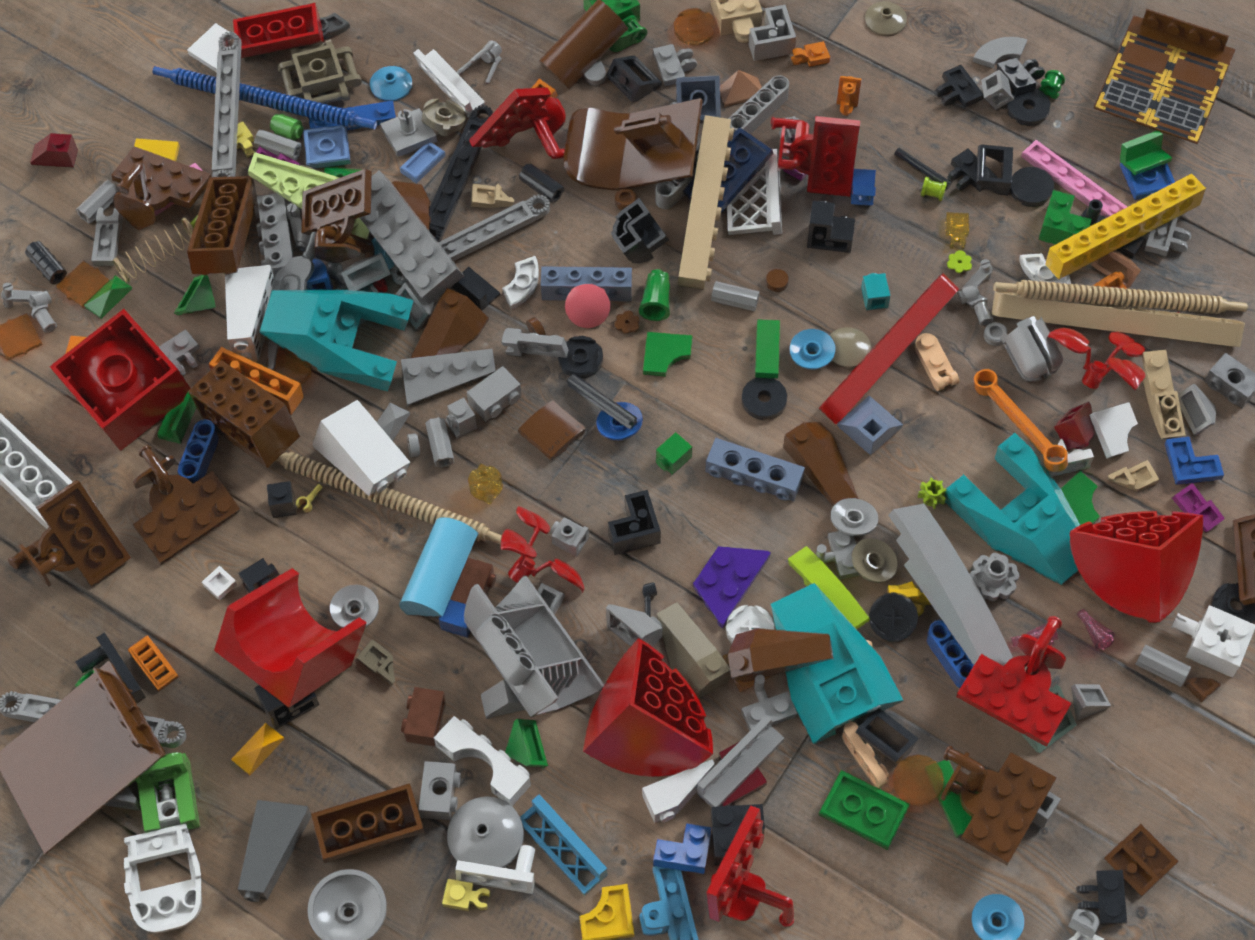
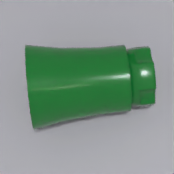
M661 269L652 270L648 274L643 298L638 310L644 319L650 321H663L670 315L669 274Z

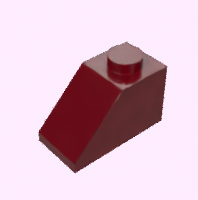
M50 133L36 143L30 161L31 165L74 168L78 148L72 134Z
M1089 401L1069 409L1054 426L1058 436L1063 440L1067 451L1076 448V450L1085 448L1089 445L1088 441L1095 434L1094 425L1090 418L1092 407Z

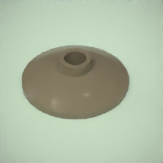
M892 2L875 3L868 8L865 14L867 27L872 32L882 36L898 34L904 29L907 22L905 11L899 5Z
M867 538L858 542L852 551L853 566L864 579L875 583H882L890 580L895 575L898 567L897 557L892 548L885 542L874 538Z

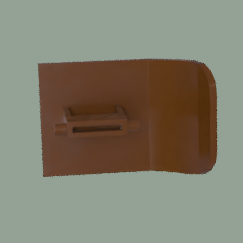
M699 98L634 113L609 112L595 108L576 110L570 118L563 157L567 174L573 181L581 185L606 190L630 189L692 177L703 100Z

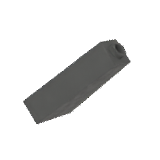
M257 800L238 891L245 900L250 902H259L260 899L268 900L310 821L311 813L308 806Z

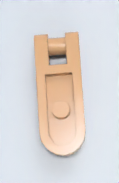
M929 333L919 335L915 342V351L936 391L944 389L947 385L954 386L959 384L958 374L953 370L937 338Z
M849 722L844 726L842 740L871 783L879 789L888 783L889 773L885 766L878 764L874 758L875 753L868 743L865 744L860 736L855 733L858 725L855 722Z

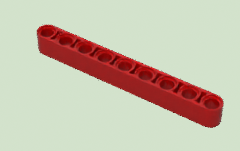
M942 273L824 401L819 410L835 425L840 422L956 294L959 288Z

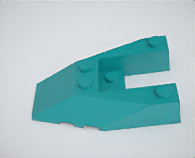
M272 290L259 333L282 348L285 347L292 351L299 359L312 364L321 373L388 392L397 361L356 350L352 346L360 318L405 331L414 300L388 293L352 290Z
M1014 433L998 446L995 460L1026 490L1000 510L963 474L946 488L945 503L993 550L1001 551L1011 556L1012 560L1018 563L1022 562L1034 568L1035 572L1062 585L1079 571L1072 555L1070 531L1080 526L1062 490L1035 452Z

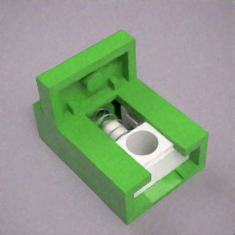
M175 752L166 754L136 779L145 833L185 823L188 830L200 827L190 761L186 753ZM173 787H175V792H176V798H175V799H173V798H174V797H173L174 795H173V793H172V791H173L172 788H173ZM158 790L162 792V802H160ZM168 809H176L173 815L164 816Z

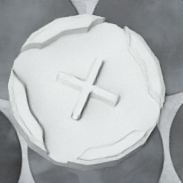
M741 606L735 609L728 617L726 625L727 638L732 644L735 635L757 628L775 630L773 618L768 611L760 606Z

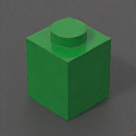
M675 432L656 449V463L662 470H667L673 475L692 458L693 446Z

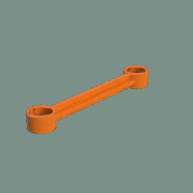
M990 369L978 371L974 376L976 392L983 396H989L1043 455L1044 466L1047 470L1051 472L1063 471L1068 465L1067 450L1061 445H1053L998 386L997 375L994 371ZM980 381L992 382V384L988 386H982L978 383ZM1049 457H1060L1061 459L1064 458L1062 461L1056 463L1048 460Z

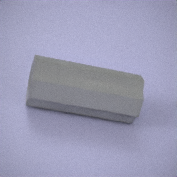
M264 130L257 132L254 141V147L257 149L260 146L277 156L282 153L296 161L302 149L301 143Z
M106 180L75 210L82 220L88 224L92 223L96 219L98 208L101 207L105 210L114 201L115 194L120 191L114 183Z
M716 281L712 290L711 301L755 311L760 291Z
M440 417L429 419L425 424L435 467L451 466L455 462L445 419Z
M1146 644L1135 664L1180 687L1183 685L1191 669L1190 666Z

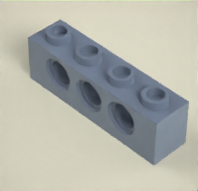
M541 267L542 300H566L572 288L582 284H593L603 288L610 301H632V268Z
M715 438L706 460L705 472L715 478L722 477L731 480L736 485L752 487L760 493L767 492L776 495L781 500L795 501L803 480L805 467ZM733 462V463H736L737 465H735V466H729L727 463ZM750 470H757L758 473H751V472H749V471H750ZM773 477H778V478H780L781 480H780V481H774V480H772L771 478H773Z

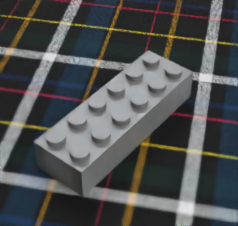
M379 170L372 176L371 214L360 217V219L421 298L428 304H431L447 288H451L463 278L464 275L390 180Z

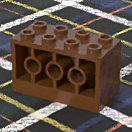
M222 360L188 391L202 419L212 421L217 433L266 468L276 461L300 437L286 404Z

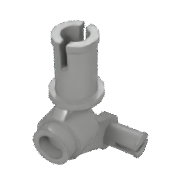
M291 203L287 206V216L290 219L296 243L295 247L305 251L311 235L301 233V213L296 205Z
M987 259L981 261L978 271L962 287V290L958 291L961 303H966L975 310L981 326L993 321L987 305L988 299L980 295L978 287L984 280L987 281L991 278L993 272L990 261Z
M11 283L3 284L1 298L4 301V307L11 308L13 302H29L32 308L31 315L34 319H37L43 331L49 333L56 329L57 324L48 312V304L52 303V300L47 291L13 290Z

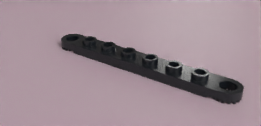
M479 105L472 111L471 117L465 126L429 208V216L431 218L429 231L436 234L435 239L437 242L442 241L482 148L472 147L469 139L493 114V111L488 106ZM480 114L488 115V117H486V119L484 118V120H480V118L478 119L477 116Z

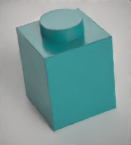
M871 273L863 276L861 290L866 311L888 308L891 295L886 274Z

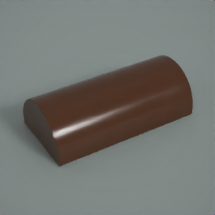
M597 0L545 53L539 62L570 90L628 30V27L603 1Z
M410 783L311 813L324 863L424 833Z

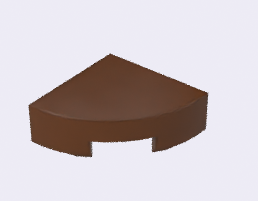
M1193 677L1187 680L1184 686L1202 703L1221 684L1211 678Z

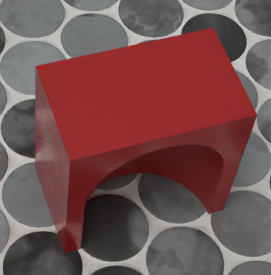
M122 309L49 366L120 451L166 416L168 412L184 401L187 392L191 389L177 367L125 309Z

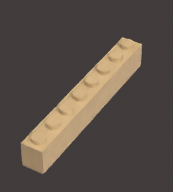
M707 115L704 118L678 277V285L704 289L705 281L710 282L712 269L708 268V261L713 262L715 248H711V243L717 239L718 228L714 227L715 220L720 221L721 208L717 207L718 200L723 201L725 189L720 187L721 180L726 181L728 168L724 167V161H729L731 148L727 147V142L733 139L734 128H730L731 119Z

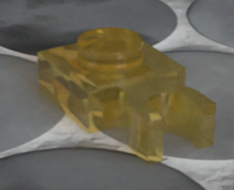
M947 212L946 236H952L950 249H953L954 242H960L962 245L961 249H965L966 239L964 236L968 237L969 213Z

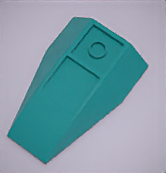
M815 583L771 603L776 630L830 635L833 652L832 660L785 672L791 700L813 744L835 735L836 728L878 708L885 711L904 701L881 656Z

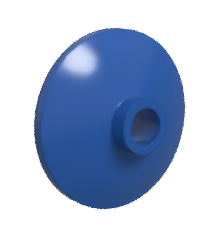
M616 402L637 417V425L633 429H629L601 410L596 420L597 429L605 438L624 440L632 437L640 430L643 417L637 406L628 402Z

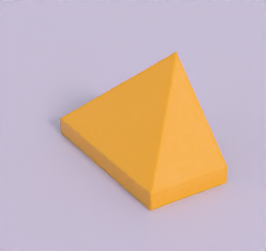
M265 723L231 760L250 776L284 740V737Z

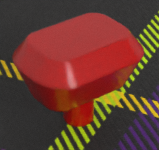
M383 278L372 283L379 293H385L388 290L386 281Z

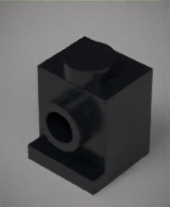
M264 558L238 573L242 584L249 593L279 576L275 566L272 563L268 565Z

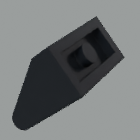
M635 55L613 59L606 74V77L631 102L639 101L662 85V82ZM634 66L648 81L643 82L629 67Z
M979 145L977 151L976 184L998 195L1008 196L1012 184L1013 147ZM986 156L1001 163L1000 178L985 177Z
M880 708L874 711L855 732L895 764L904 760L911 753L919 739Z

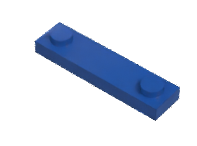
M393 101L343 108L354 111L355 114H358V117L377 121V126L380 123L396 118ZM309 117L310 129L340 126ZM356 125L355 127L352 126L351 128L347 127V131L366 127Z

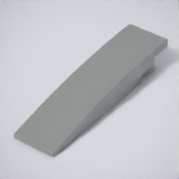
M923 503L893 509L888 516L901 533L896 541L909 558L904 566L973 665H975L979 656L983 654L1004 666L1013 658L1004 637L965 565L928 508Z

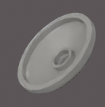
M479 797L466 802L453 815L447 832L448 846L456 861L501 868L506 867L516 858L524 839L523 824L517 811L506 801L495 797ZM481 827H487V831L484 834L478 833Z
M354 869L336 871L323 878L312 891L308 902L310 925L321 940H370L382 927L387 912L386 897L380 884L369 874ZM353 910L354 914L351 917H346V911Z

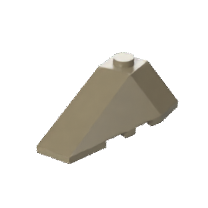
M678 602L657 613V619L663 628L662 638L671 670L676 668L681 673L698 699L730 681L729 666Z

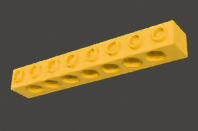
M1190 174L1050 247L1045 265L1060 280L1198 207L1201 204L1206 188L1193 174Z

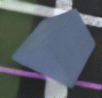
M720 76L676 78V103L701 98L703 102L700 120H704L705 115L721 118Z

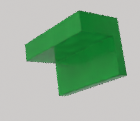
M1157 130L1121 144L1120 162L1134 175L1171 162L1172 157L1161 149L1163 134Z
M187 392L184 401L166 414L157 434L159 439L181 444L196 410L189 392Z

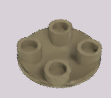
M844 327L833 331L829 335L835 343V355L832 361L848 370H853L871 351L870 340L858 329Z

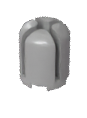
M1035 316L1016 323L1018 327L1008 335L1006 331L1001 335L1000 339L1020 377L1026 382L1041 381L1042 375L1045 379L1052 376L1063 363V355L1054 339L1048 337L1050 332L1042 317L1039 320H1036Z

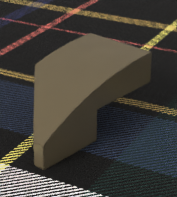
M372 639L357 656L356 660L371 672L393 685L395 683L393 655Z

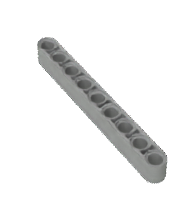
M781 75L769 80L728 118L731 119L730 128H734V132L739 127L749 134L754 132L787 101L789 80ZM700 145L695 151L692 177L661 182L656 185L655 202L659 208L670 209L685 196L683 190L695 178Z

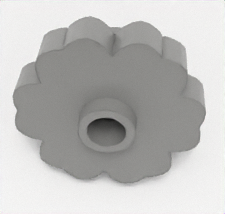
M992 553L990 558L981 555L973 562L970 573L983 599L996 601L998 597L1007 599L1015 592L1016 583L1019 579L1017 566L1013 563H1008L1007 556L998 553Z

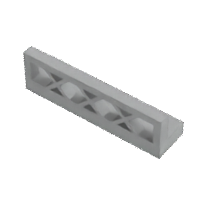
M766 714L698 783L697 795L711 807L721 806L784 742V737L771 726L772 718Z

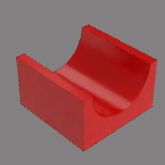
M293 568L227 606L214 649L221 657L288 707H291L352 666L367 624L366 621L359 617L340 630L333 631L317 623L307 612L301 601L298 589L299 573Z

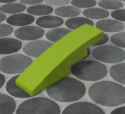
M807 546L788 558L789 565L804 579V584L809 586L815 583L856 630L870 620L869 616L846 587Z

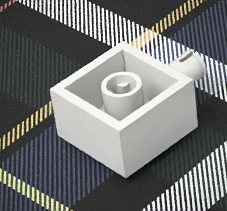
M1209 605L1199 622L1177 613L1172 628L1192 635L1193 641L1186 658L1233 678L1241 665L1255 630V625Z

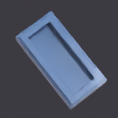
M431 142L427 143L400 167V173L417 184L445 157V151Z

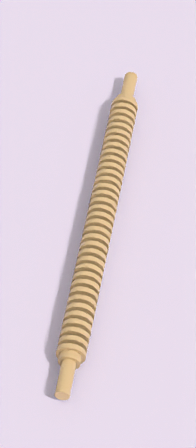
M1021 280V282H1016V284L995 282L993 286L994 291L1015 293L1020 298L1026 297L1027 299H1049L1051 301H1072L1220 314L1226 310L1246 312L1248 308L1247 303L1230 302L1221 296L1193 295L1055 282L1044 283L1043 281Z
M285 452L276 460L281 462V465L286 470L296 472L305 477L307 476L316 481L318 480V482H323L326 485L329 484V486L366 500L368 499L374 503H379L382 506L385 505V507H390V509H396L398 512L428 523L430 522L433 525L438 518L443 517L461 521L478 532L475 541L489 540L501 545L502 535L490 531V528L486 527L484 523L480 524V522L473 519L463 518L462 515L452 513L449 510L446 511V509H441L438 506L435 507L433 504L429 505L427 502L412 498L403 493L401 494V492H396L393 489L390 490V488H386L380 493L376 491L368 496L339 469H334V467L326 464L323 465V463L294 452Z

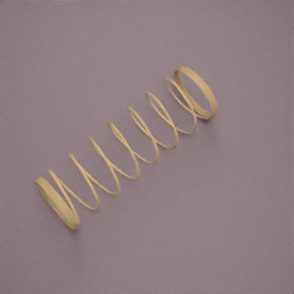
M182 218V224L191 238L194 229L186 218ZM173 224L174 227L176 228V230H177V232H178L180 238H181V236H182L181 233L178 231V229H177V227L175 226V224ZM147 244V246H148V248H149V250H150V252H151V254H152L153 250H152V249L150 248V246ZM136 247V249H137V251H138V253H139V255H140V257H141V259H142V261H143V258H142L143 255L140 253V251H139L138 248ZM126 252V254H127V256H128V258H129V260H130V262H131V264H132V266H133V268H134V265H133V263H132L133 260L130 258V256H129L128 253ZM116 257L113 259L116 269L126 283L130 282L128 274L131 277L133 276Z

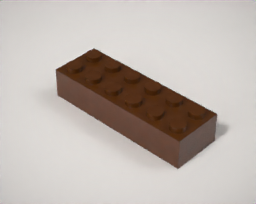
M250 176L209 177L187 249L192 274H232L238 272L254 213V206L257 202L254 178Z

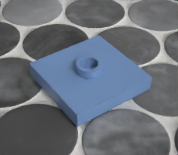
M340 125L303 130L307 166L315 169L351 164L346 126Z

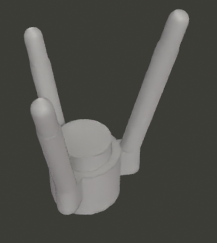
M489 41L480 52L456 73L460 75L478 59L482 58L487 63L493 62L486 79V83L489 84L498 63L502 60L499 56L502 52L500 45L495 41Z

